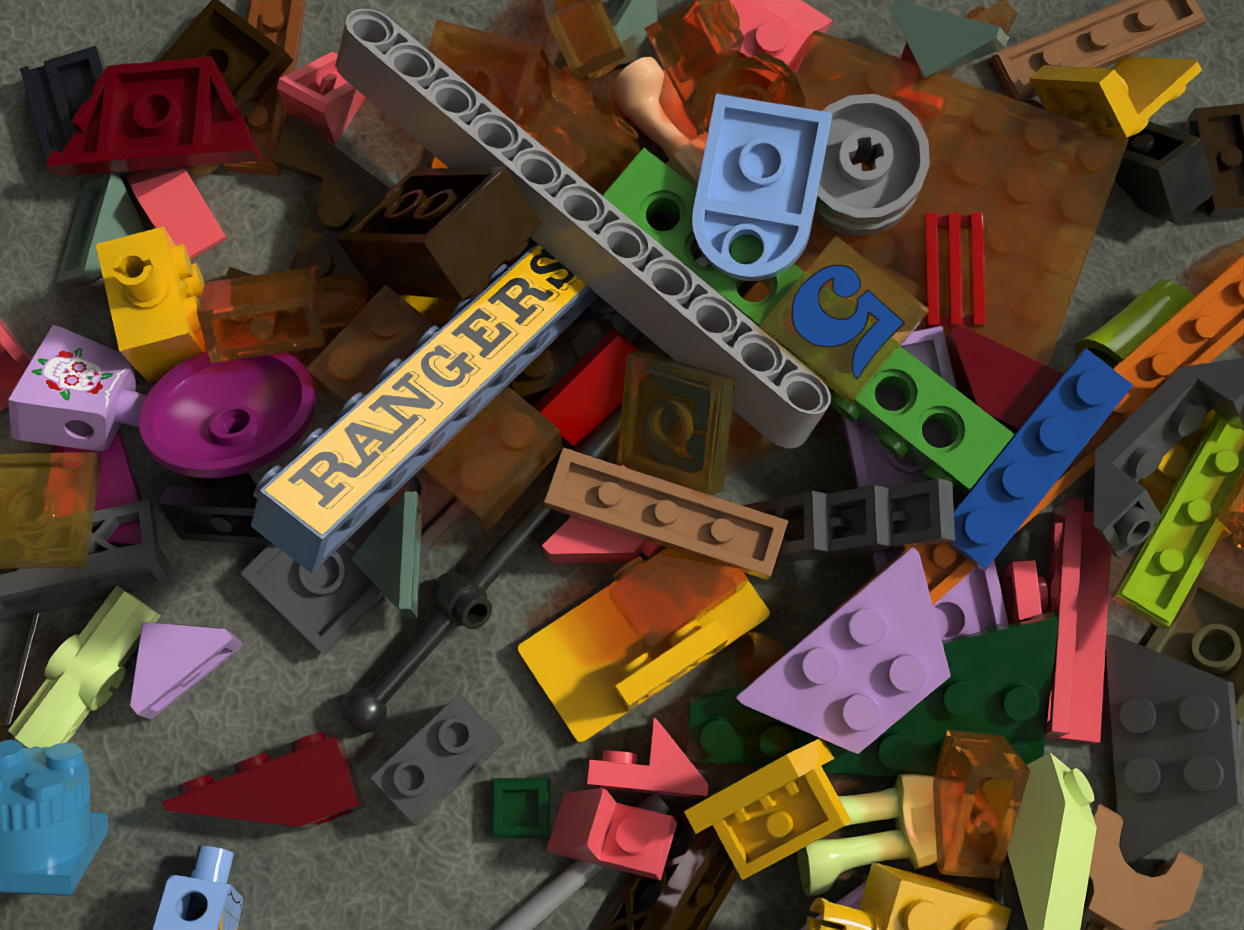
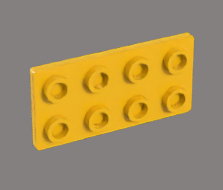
M666 547L519 644L518 652L576 741L584 743L766 621L770 616V611L743 572Z

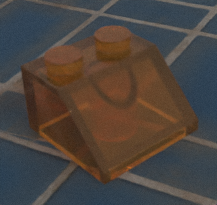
M437 20L428 50L527 132L537 116L551 68L543 48Z

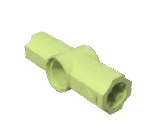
M116 586L81 634L68 638L52 655L44 672V676L47 679L8 731L27 748L35 746L40 748L51 747L56 744L67 743L89 712L99 709L109 700L113 694L109 691L111 686L117 689L123 681L126 673L124 665L140 643L142 622L156 623L161 615L123 588Z

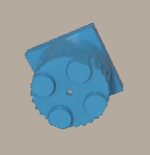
M1 741L0 893L70 896L108 834V813L91 812L88 764L83 759V750L74 743H60L42 748L37 746L25 748L19 741Z

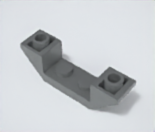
M1244 358L1180 367L1095 450L1094 526L1110 552L1118 559L1132 546L1139 545L1151 534L1154 524L1161 518L1147 490L1137 482L1141 478L1151 475L1159 467L1162 458L1184 436L1194 433L1211 409L1244 431Z

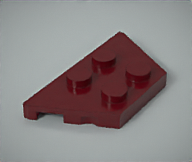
M212 57L107 66L94 85L93 95L86 103L81 105L71 121L77 130L62 153L54 150L51 152L47 159V167L56 177L254 162L260 161V152L220 68Z

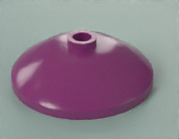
M252 344L231 345L212 349L193 356L175 366L153 386L146 396L140 411L139 429L141 437L151 456L159 464L175 473L198 478H225L245 474L271 463L283 455L301 438L314 415L316 407L315 389L310 374L304 365L294 356L282 350Z

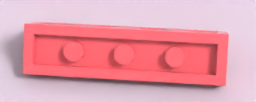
M1066 498L1052 511L1047 576L1048 607L1045 613L1055 611L1059 616L1045 738L1097 744L1100 743L1111 552L1094 526V512L1084 511V499Z

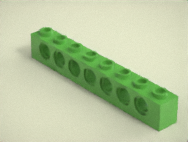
M643 148L605 192L603 197L815 373L827 385L831 394L830 406L836 412L853 423L859 418L878 432L874 439L888 453L898 459H902L907 455L924 468L921 476L925 481L939 478L952 482L953 492L962 498L973 487L1014 434L891 338L871 359L858 380L854 378L853 373L841 374L836 372L830 366L828 357L840 350L849 351L853 354L857 343L873 324L867 321L866 327L856 338L837 347L814 346L803 338L790 336L784 330L782 323L791 317L794 296L801 285L811 276L793 264L781 274L759 281L769 291L766 298L758 302L744 300L738 294L737 289L746 281L726 276L713 266H702L692 257L696 250L699 249L692 224L697 188L647 149ZM659 212H670L679 219L678 224L668 231L655 230L648 222L652 216ZM749 234L735 238L729 248V254L732 259L745 265L756 262L764 251L762 242L757 237ZM824 286L822 287L819 294V302L827 314L835 318L845 319L855 312V310ZM883 386H893L903 393L906 405L897 411L886 410L877 403L875 391ZM928 422L944 424L951 433V445L945 448L931 446L923 437L922 426Z

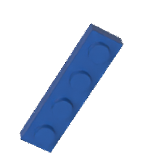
M1087 348L1081 351L973 487L954 508L955 541L946 543L981 571L986 570L1132 388L1133 384Z

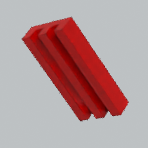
M960 212L948 213L947 215L937 216V213H925L923 217L926 328L939 326L952 328L956 322L967 328H983L986 324L983 212H971L970 215H960ZM937 229H947L949 315L939 316ZM960 229H968L970 315H962Z

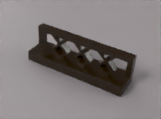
M672 804L666 814L673 816L677 822L671 846L684 825L693 830L684 813L685 810ZM710 826L697 833L687 852L682 856L672 859L670 846L661 881L630 873L596 930H707L739 876L715 828ZM660 881L661 895L654 907L641 911L640 897L647 885Z

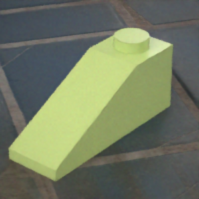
M1049 753L989 785L1028 930H1080L1097 830L1089 803L1094 801V793L1088 780L1079 769L1070 770L1052 753Z

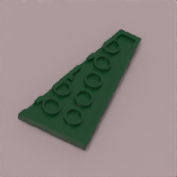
M1055 611L1034 615V619L1006 626L1000 623L980 628V632L942 640L951 676L859 754L825 740L834 759L822 765L824 772L897 777L898 774H921L955 780V782L965 780L967 783L991 784L1043 757L1059 622L1057 613ZM749 684L690 697L686 756L690 761L765 767L784 755L820 738L741 704L736 696Z

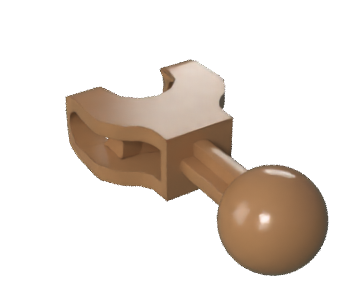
M1102 804L1097 805L1091 810L1097 830L1080 930H1158L1170 923V921L1188 912L1202 877L1203 865L1180 851L1175 858L1165 861L1153 877L1136 873L1124 861L1119 848L1121 829L1124 823L1122 817Z

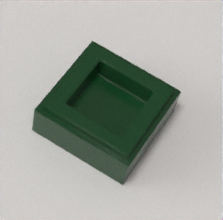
M491 778V839H550L551 778Z

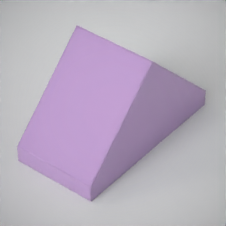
M142 622L130 703L131 708L137 715L152 720L244 645L237 636L226 629Z

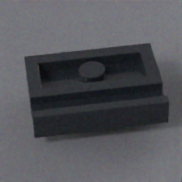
M96 46L43 61L44 66L31 70L28 66L20 68L46 164L51 152L54 150L62 153L77 129L71 121L81 105L91 98L94 92V85L105 70L102 55Z

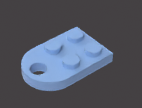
M722 94L715 95L693 207L692 224L696 242L701 253L716 270L734 279L760 281L772 278L786 271L801 256L811 232L832 122V113ZM749 234L757 237L762 242L764 251L756 262L746 265L740 264L732 259L729 254V248L735 238Z

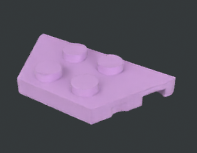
M913 546L910 547L737 694L736 698L741 704L859 754L946 681L951 675L922 562L916 549Z

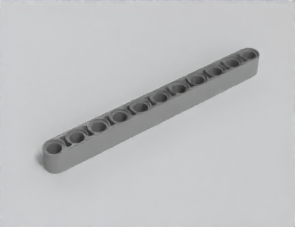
M357 9L347 15L337 55L336 68L338 73L448 168L506 167L542 223L529 237L695 378L714 381L713 393L769 441L784 448H797L805 443L831 403V394L827 385L815 373L392 19L373 9Z

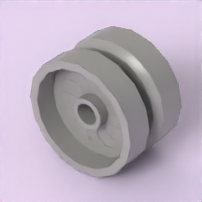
M877 94L849 95L828 105L823 110L824 112L832 113V122L813 217L827 229L849 237L874 236L895 226L912 208L930 166L929 141L918 118L900 102ZM861 163L867 165L870 171H862Z

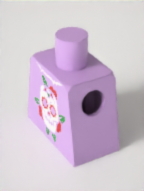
M52 325L8 399L11 437L21 441L101 452L110 447L122 423L139 428L140 411L147 395L136 392L135 368L121 352L65 328Z

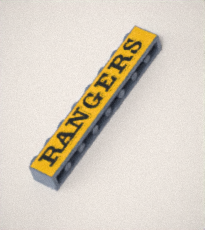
M531 238L526 249L519 254L517 262L511 267H508L506 264L501 265L492 274L488 285L480 295L462 300L451 315L450 321L443 328L440 329L436 325L432 326L421 337L414 353L406 361H402L400 358L392 361L379 377L376 387L366 396L361 392L355 394L343 407L337 422L326 432L321 428L313 431L299 448L296 459L283 469L277 465L264 475L254 491L257 503L251 527L312 574L598 299L599 295Z

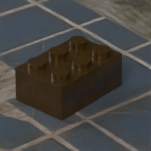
M506 167L413 169L336 240L375 293L467 300L484 290L489 283L488 276L502 262L514 259L526 249L528 245L526 239L542 223Z

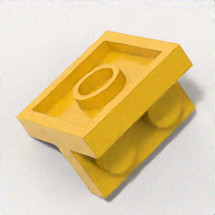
M821 738L784 755L684 811L696 834L713 825L742 880L851 822L849 815L822 768V765L833 760L834 757L825 740Z

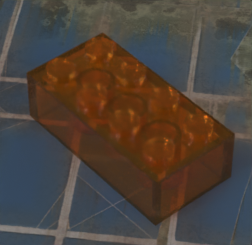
M385 284L306 369L317 388L343 409L355 394L359 392L365 396L376 387L379 377L392 361L397 358L406 361L414 353L421 337L435 325ZM506 386L417 473L483 530L488 532L563 448L561 430L510 387Z

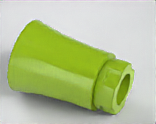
M1168 278L1160 279L1150 289L1142 291L1106 324L1078 341L1074 349L1075 357L1087 348L1113 368L1194 298V295L1185 286L1178 285Z

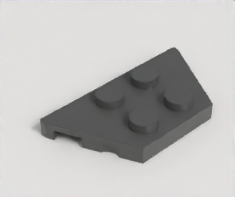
M1111 634L1106 635V657L1117 814L1124 821L1119 846L1126 863H1137L1145 859L1146 855L1172 841H1178L1199 829V826L1210 820L1220 818L1244 805L1234 683Z

